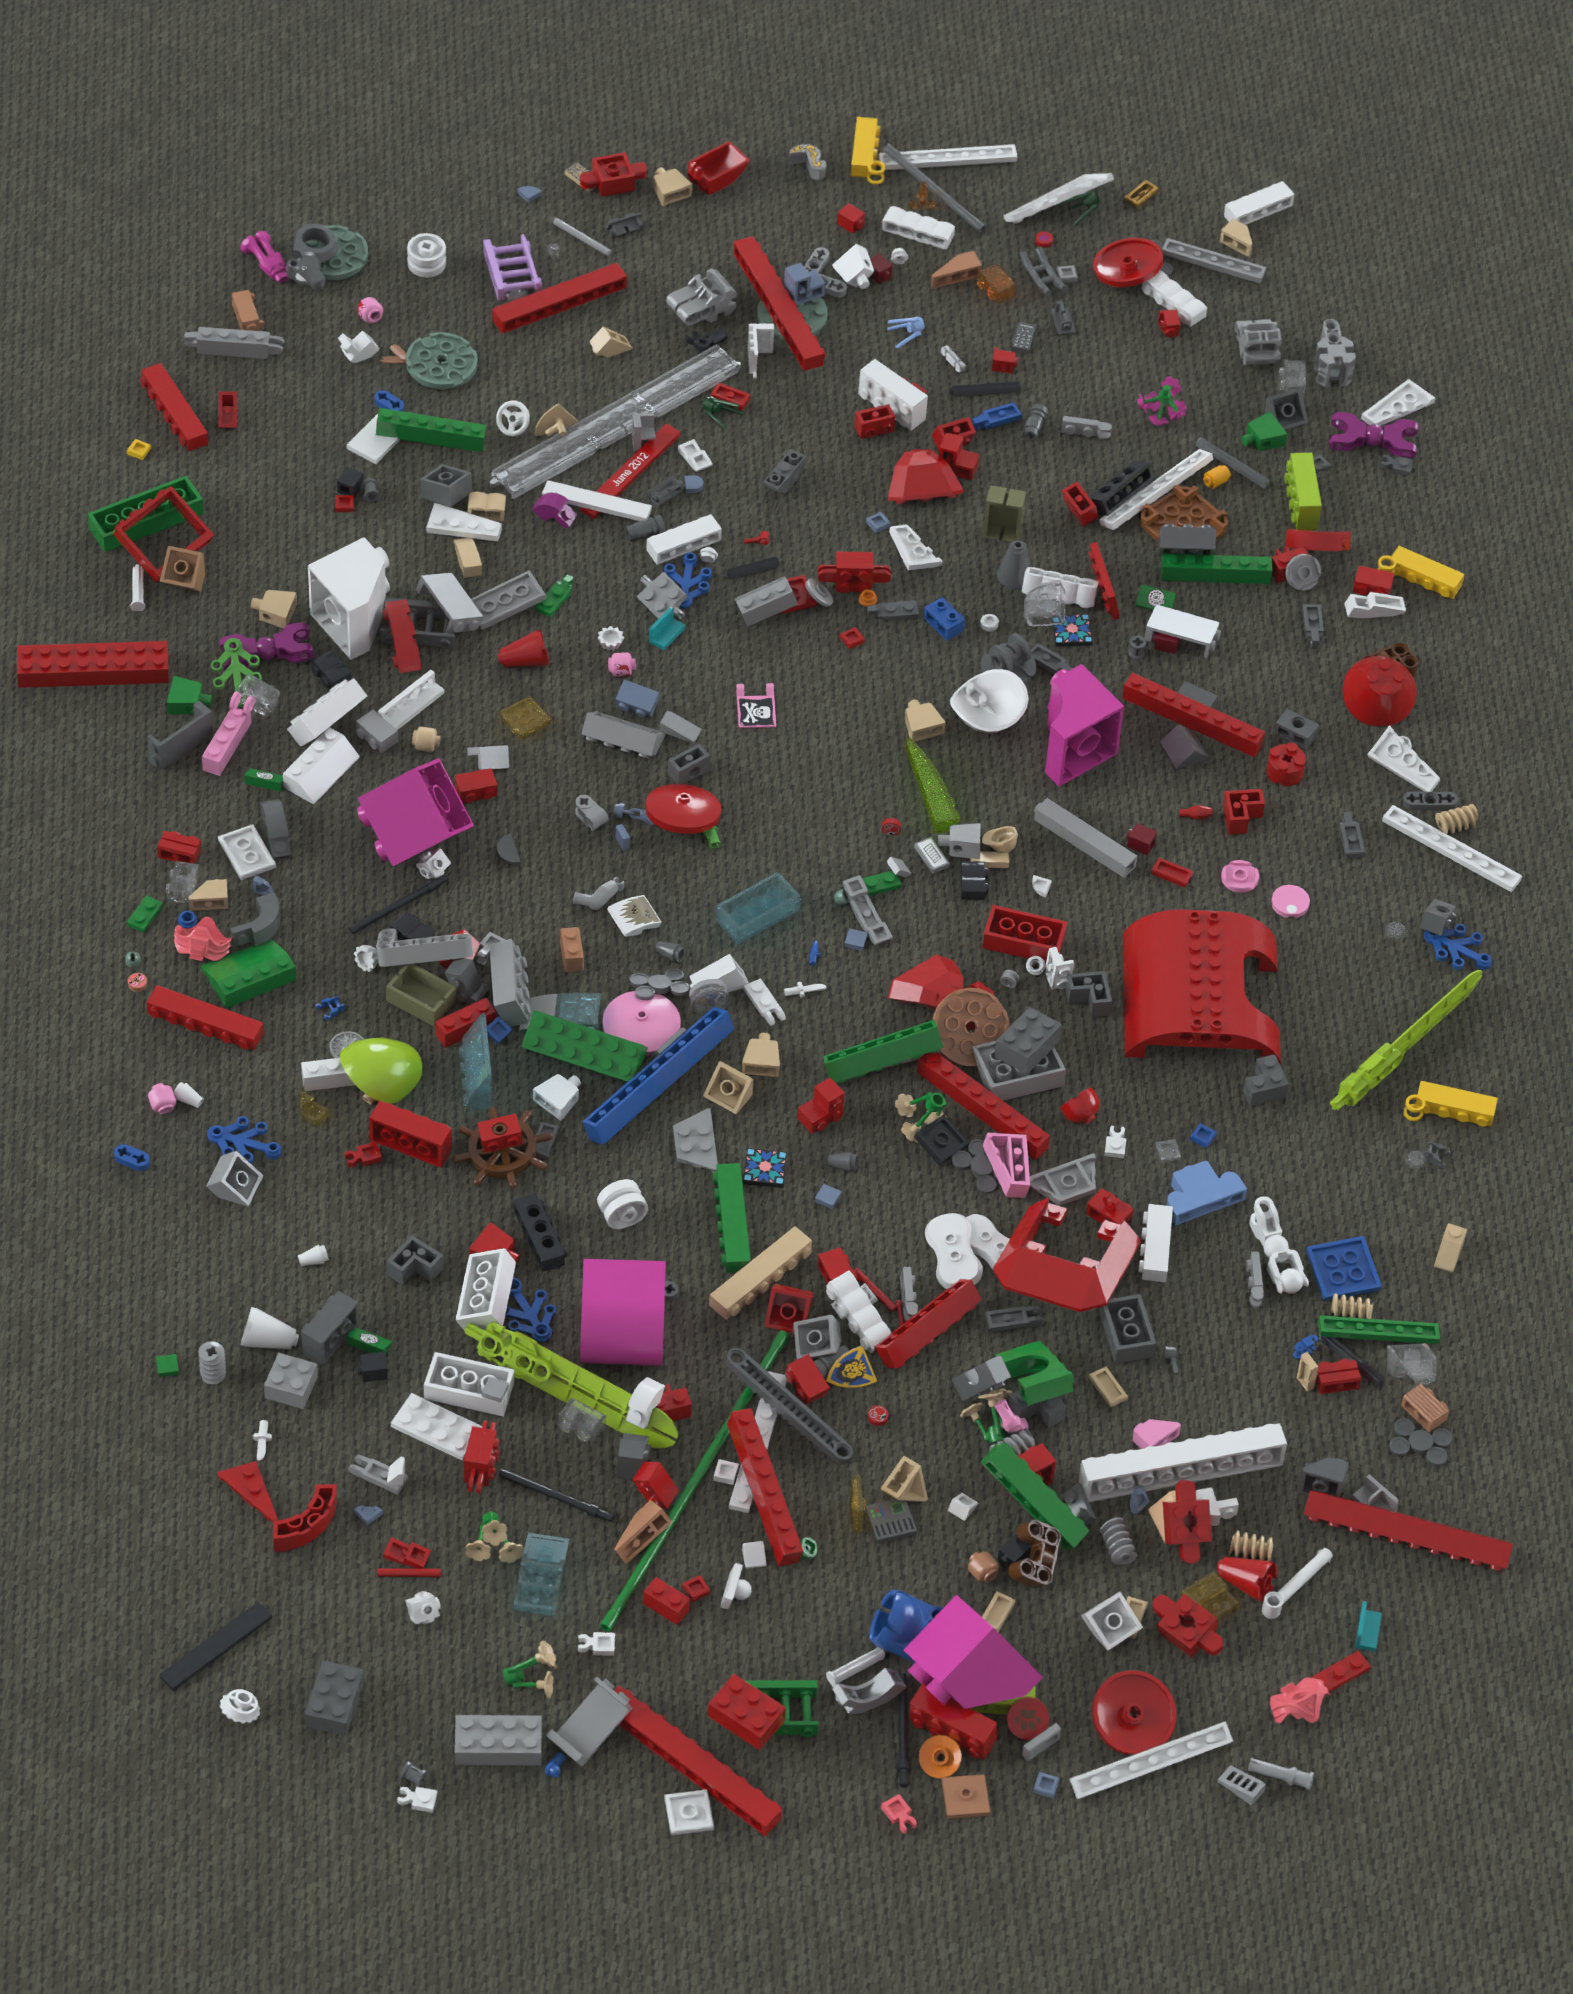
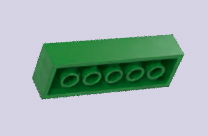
M187 475L87 513L89 530L104 552L122 546L120 541L113 535L115 526L122 519L124 521L127 520L130 513L135 509L139 511L143 508V504L151 498L153 500L156 498L160 490L168 489L170 486L173 487L197 516L204 514L203 499ZM167 500L127 530L125 534L133 542L186 520Z
M533 1010L521 1046L526 1050L628 1082L640 1072L648 1047L536 1010Z

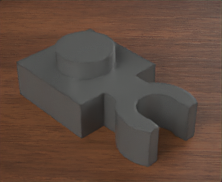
M1383 455L1380 467L1384 469L1392 468L1394 473L1409 476L1414 460L1401 456H1396L1393 459L1389 455Z

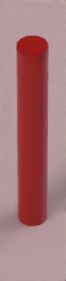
M858 1268L854 1269L858 1280L862 1284L866 1283L875 1297L892 1313L897 1310L898 1307Z
M377 1568V1577H441V1569Z

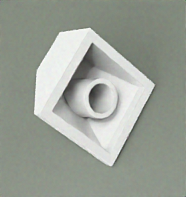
M1121 1592L1081 1615L1090 1631L1107 1650H1110L1143 1628Z

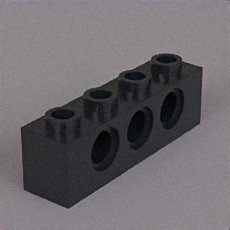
M1133 461L1089 496L1097 508V513L1105 516L1110 515L1151 482L1155 477L1150 463Z
M536 1193L513 1200V1211L541 1271L544 1272L564 1266L567 1252L565 1247L559 1243L558 1232L552 1228L553 1224L550 1215L545 1213L543 1200H539Z

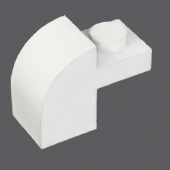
M363 331L353 340L345 334L338 337L342 343V351L352 363L368 359L379 350L374 340Z
M648 1377L645 1378L636 1387L628 1403L630 1408L626 1421L643 1429L646 1428L652 1409L661 1401L665 1385Z
M1213 1488L1196 1490L1197 1499H1209L1212 1526H1218L1220 1518L1230 1519L1237 1515L1239 1506L1237 1498L1216 1501Z

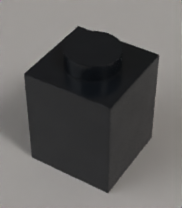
M346 467L337 480V493L354 495L355 497L361 488L363 472Z
M385 1352L360 1355V1363H357L358 1375H362L363 1382L388 1379Z
M1015 1534L999 1549L998 1561L1000 1565L1007 1569L1014 1562L1028 1559L1031 1546L1021 1541Z

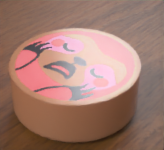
M142 973L130 975L128 978L129 989L133 992L145 990L147 988V977Z

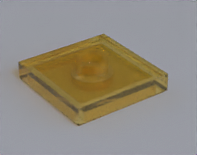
M531 696L499 711V717L519 739L551 724V718Z
M857 1475L852 1477L850 1494L853 1532L855 1533L862 1532L864 1510H866V1501L862 1497L861 1477Z

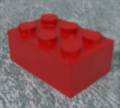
M735 1674L732 1675L708 1703L709 1718L758 1750H761L785 1721L786 1707Z

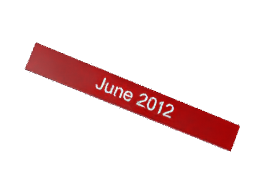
M665 424L655 434V439L645 443L596 492L618 497L680 437L681 431ZM580 507V512L593 519L601 513L600 511Z

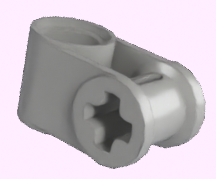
M580 795L576 798L575 803L577 807L575 814L587 827L591 828V831L596 830L609 821L606 811L596 804L591 797Z

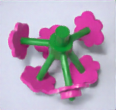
M1166 377L1165 381L1161 383L1163 389L1159 392V396H1157L1156 392L1152 391L1149 395L1145 396V400H1143L1141 393L1139 394L1140 398L1137 399V406L1140 409H1144L1145 413H1147L1146 408L1151 409L1153 412L1159 409L1158 416H1149L1150 421L1157 426L1169 423L1166 418L1161 417L1164 404L1169 403L1170 405L1167 410L1172 421L1183 419L1186 415L1184 412L1187 411V407L1184 401H1173L1171 396H1175L1176 393L1181 391L1179 381L1177 379L1173 380L1172 377Z

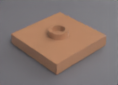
M985 1774L942 1778L947 1819L990 1816Z

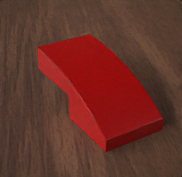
M391 1537L382 1558L413 1568L423 1569L431 1550L414 1542L408 1545Z

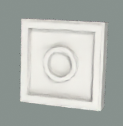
M707 1790L665 1795L671 1835L714 1830Z

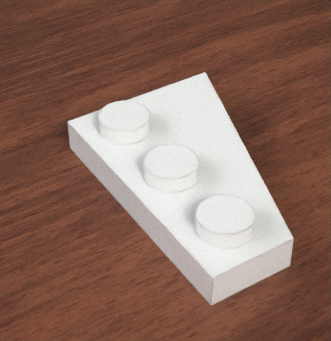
M908 525L890 527V535L908 570L932 568L942 565L943 561L932 554L929 546L925 547L920 542L921 538Z

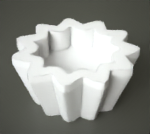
M609 626L608 629L603 628V631L598 632V641L603 649L608 651L618 649L624 640L623 632L618 631V628L613 629Z
M370 945L356 947V952H354L356 956L355 961L363 971L371 972L379 963L376 948Z

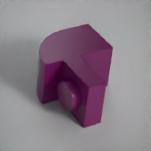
M549 492L539 497L532 508L542 520L547 521L553 517L566 529L571 526L577 516L567 505L568 499L554 492Z

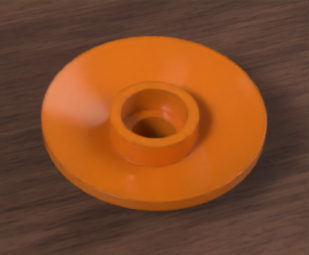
M937 1735L929 1738L924 1742L919 1752V1762L922 1769L934 1778L951 1776L961 1764L962 1754L960 1747L948 1736ZM940 1754L945 1755V1760L942 1762L938 1761Z

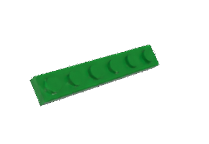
M1320 1315L1318 1318L1319 1335L1322 1337L1439 1344L1440 1341L1438 1323Z

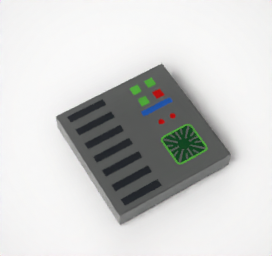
M893 1499L865 1506V1511L877 1544L917 1534L907 1501Z

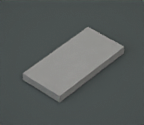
M530 570L471 598L483 615L479 625L481 630L547 599L546 594Z

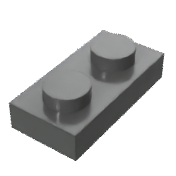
M1076 1483L1062 1494L1065 1503L1071 1508V1512L1076 1517L1082 1519L1085 1526L1096 1518L1082 1484Z

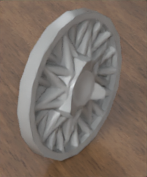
M812 578L808 579L805 585L810 595L821 605L831 606L833 598L828 589L819 581Z
M341 1032L332 1038L330 1053L334 1058H340L342 1049L352 1042L363 1040L364 1038L355 1032Z

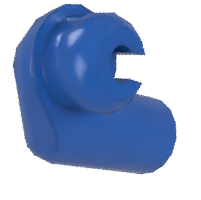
M557 1752L546 1766L545 1773L547 1776H552L553 1778L559 1776V1767L566 1760L562 1753Z

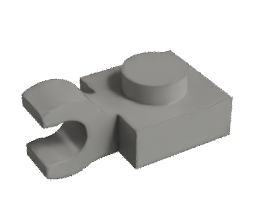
M489 932L480 942V951L477 953L479 959L476 963L483 966L490 956L489 944L504 941L505 939Z

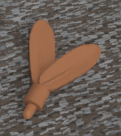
M393 344L390 348L396 356H385L383 360H380L384 363H406V353L401 347Z

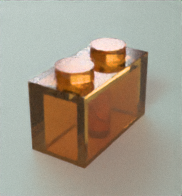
M997 263L979 271L978 285L987 292L991 300L993 299L999 304L1015 297L1016 284Z

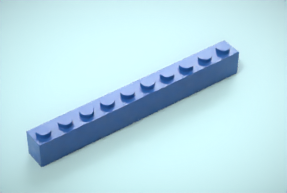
M713 1007L582 1121L589 1140L602 1145L609 1141L613 1135L634 1119L654 1099L660 1096L670 1085L675 1083L678 1078L734 1030L728 1011Z

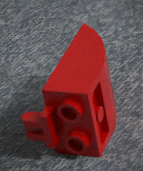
M728 141L689 161L687 176L690 181H694L702 192L704 191L709 196L733 183L746 169L750 160L735 145Z

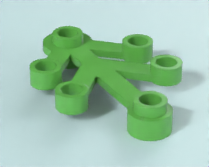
M231 638L224 644L225 652L218 660L212 661L211 668L214 672L218 673L222 671L224 663L230 657L232 663L220 677H216L213 680V685L217 690L223 689L226 681L233 674L235 692H239L243 697L238 707H244L247 695L242 689L241 673L255 685L262 682V676L259 672H253L241 664L238 656L248 661L249 665L253 668L259 666L260 660L257 655H251L246 652L239 639ZM233 644L237 645L234 649L230 648ZM257 659V662L251 663V660ZM219 664L220 667L214 668V665ZM255 676L260 677V678H259L258 680H256V681L253 680V678H254ZM221 681V685H216V682Z

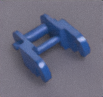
M338 996L321 1000V1005L319 1003L316 1004L317 1009L327 1006L332 1010L329 1012V1016L327 1014L324 1016L326 1021L338 1016V1013L343 1012L346 1008L344 1004L341 1005L339 1003L340 998Z
M1310 1335L1295 1344L1294 1349L1296 1351H1294L1293 1357L1301 1359V1355L1306 1352L1311 1355L1312 1350L1310 1348L1316 1351L1314 1341L1318 1342V1337Z

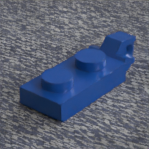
M1013 402L982 411L979 417L972 419V425L975 430L984 427L988 429L1022 419V414Z

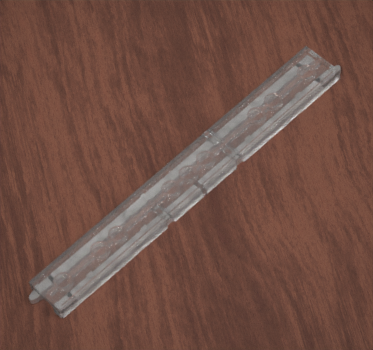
M716 344L566 428V436L562 437L558 433L493 469L490 487L493 488L502 484L507 489V494L510 493L512 498L515 499L595 454L600 448L603 449L632 433V414L654 413V418L660 417L717 385L718 382L720 383L738 373L740 362H736Z

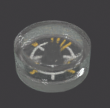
M718 979L700 981L689 991L692 1009L701 1015H705L713 1007L724 1010L730 1003L727 985Z

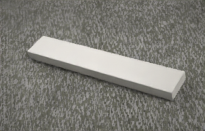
M548 480L542 492V495L549 492L561 494L568 499L567 504L637 521L648 520L652 510L651 505Z

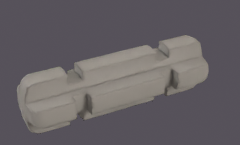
M948 345L942 347L941 354L944 357L946 356L948 362L953 367H956L955 369L958 373L964 372L966 370L964 362L961 361L954 351H951L952 349Z

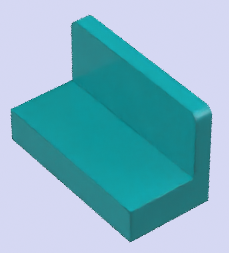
M670 607L649 629V643L663 651L685 629V624L674 618L673 608Z
M1363 1601L1355 1648L1376 1652L1382 1613L1366 1610L1367 1602Z

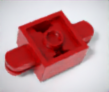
M625 152L592 158V171L580 174V187L584 190L598 188L601 197L635 191V180L646 178L647 166L643 162L630 164Z
M836 552V565L821 564L817 569L820 582H835V592L862 593L864 590H872L873 583H888L891 580L890 567L888 565H874L873 552Z
M483 1421L482 1428L473 1426L471 1428L464 1457V1483H468V1492L473 1493L476 1484V1493L481 1494L482 1487L489 1486L490 1479L494 1480L496 1471L494 1466L495 1462L498 1463L500 1450H498L500 1439H496V1422H491L490 1429H488V1421Z
M1180 1480L1175 1485L1176 1501L1162 1502L1165 1543L1179 1544L1180 1559L1185 1563L1193 1564L1200 1559V1542L1212 1541L1209 1499L1196 1498V1485L1194 1482Z
M1183 1594L1176 1603L1165 1595H1159L1154 1599L1153 1611L1162 1618L1158 1623L1159 1634L1191 1658L1200 1648L1212 1656L1218 1655L1222 1651L1223 1639L1215 1633L1218 1628V1622L1214 1615L1186 1594Z

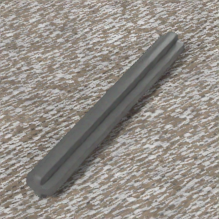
M1200 437L1196 441L1198 448L1212 453L1214 458L1260 487L1266 489L1270 485L1268 478L1206 439Z

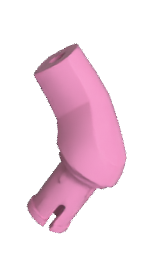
M1005 1399L994 1405L1003 1420L1001 1425L1007 1433L1016 1434L1020 1430L1028 1429L1027 1420L1013 1414Z

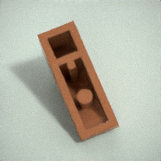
M971 251L957 255L932 274V289L981 277L982 264L975 252Z
M650 1500L634 1515L614 1550L623 1562L628 1564L664 1531L672 1521L661 1507Z

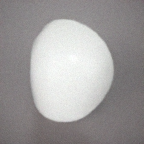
M992 669L969 679L953 694L950 704L960 719L974 730L984 733H997L1012 726L1022 717L1027 708L1029 698L1025 684L1016 674L1008 670Z

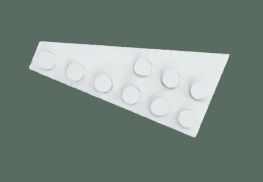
M1112 173L1084 174L1004 215V219L1006 222H1013V224L1023 221V218L1033 216L1036 212L1074 196L1084 194L1088 190L1114 180Z

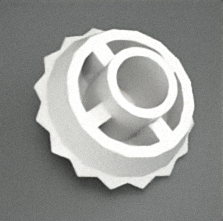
M233 1690L220 1700L222 1713L226 1714L228 1719H233L234 1722H241L242 1724L245 1722L251 1723L252 1720H257V1716L260 1715V1708L256 1697L246 1690Z

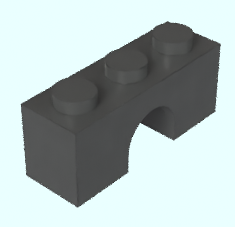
M1001 1355L953 1378L952 1381L962 1401L968 1398L974 1401L979 1398L978 1396L988 1394L1005 1385L1004 1380L1011 1376Z

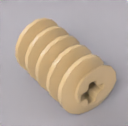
M1470 804L1469 806L1458 807L1454 810L1442 811L1441 814L1436 813L1435 818L1437 826L1443 833L1448 834L1449 829L1450 833L1453 834L1455 828L1458 832H1461L1462 826L1464 830H1468L1469 825L1471 828H1475L1478 812L1476 807Z
M1334 1293L1330 1316L1334 1313L1335 1317H1339L1342 1314V1317L1349 1315L1350 1318L1371 1319L1373 1303L1370 1305L1369 1298L1362 1303L1361 1297H1358L1356 1302H1354L1353 1296H1350L1348 1301H1346L1345 1295H1342L1340 1300H1338L1337 1293Z
M1237 1530L1232 1537L1229 1556L1234 1550L1236 1557H1239L1241 1552H1243L1244 1559H1247L1249 1554H1251L1254 1560L1259 1556L1260 1560L1268 1558V1561H1270L1274 1546L1272 1538L1270 1537L1265 1542L1264 1536H1261L1257 1541L1256 1534H1253L1248 1539L1247 1532L1240 1537V1532Z

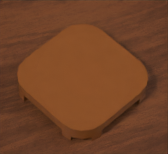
M1180 484L1173 486L1171 493L1152 505L1146 503L1143 506L1140 523L1141 527L1156 541H1158L1161 526L1165 524H1174L1175 527H1182V525L1186 524L1193 525V527L1210 525L1211 528H1216V540H1218L1226 533L1228 520L1224 509L1221 511L1217 510L1198 494L1199 488L1194 485L1192 488L1180 487Z

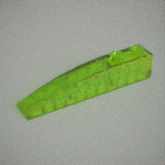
M907 737L905 750L935 834L950 831V826L960 823L959 812H955L954 798H950L942 777L930 759L910 737Z

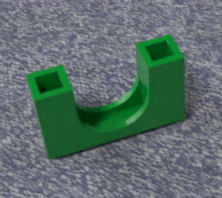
M1040 1340L995 1354V1357L1001 1355L1011 1376L1008 1379L1028 1373H1036L1018 1379L1020 1397L1028 1406L1073 1392L1072 1383H1074V1376L1072 1372L1068 1371L1065 1365L1060 1363L1056 1355H1053L1049 1348L1045 1347Z

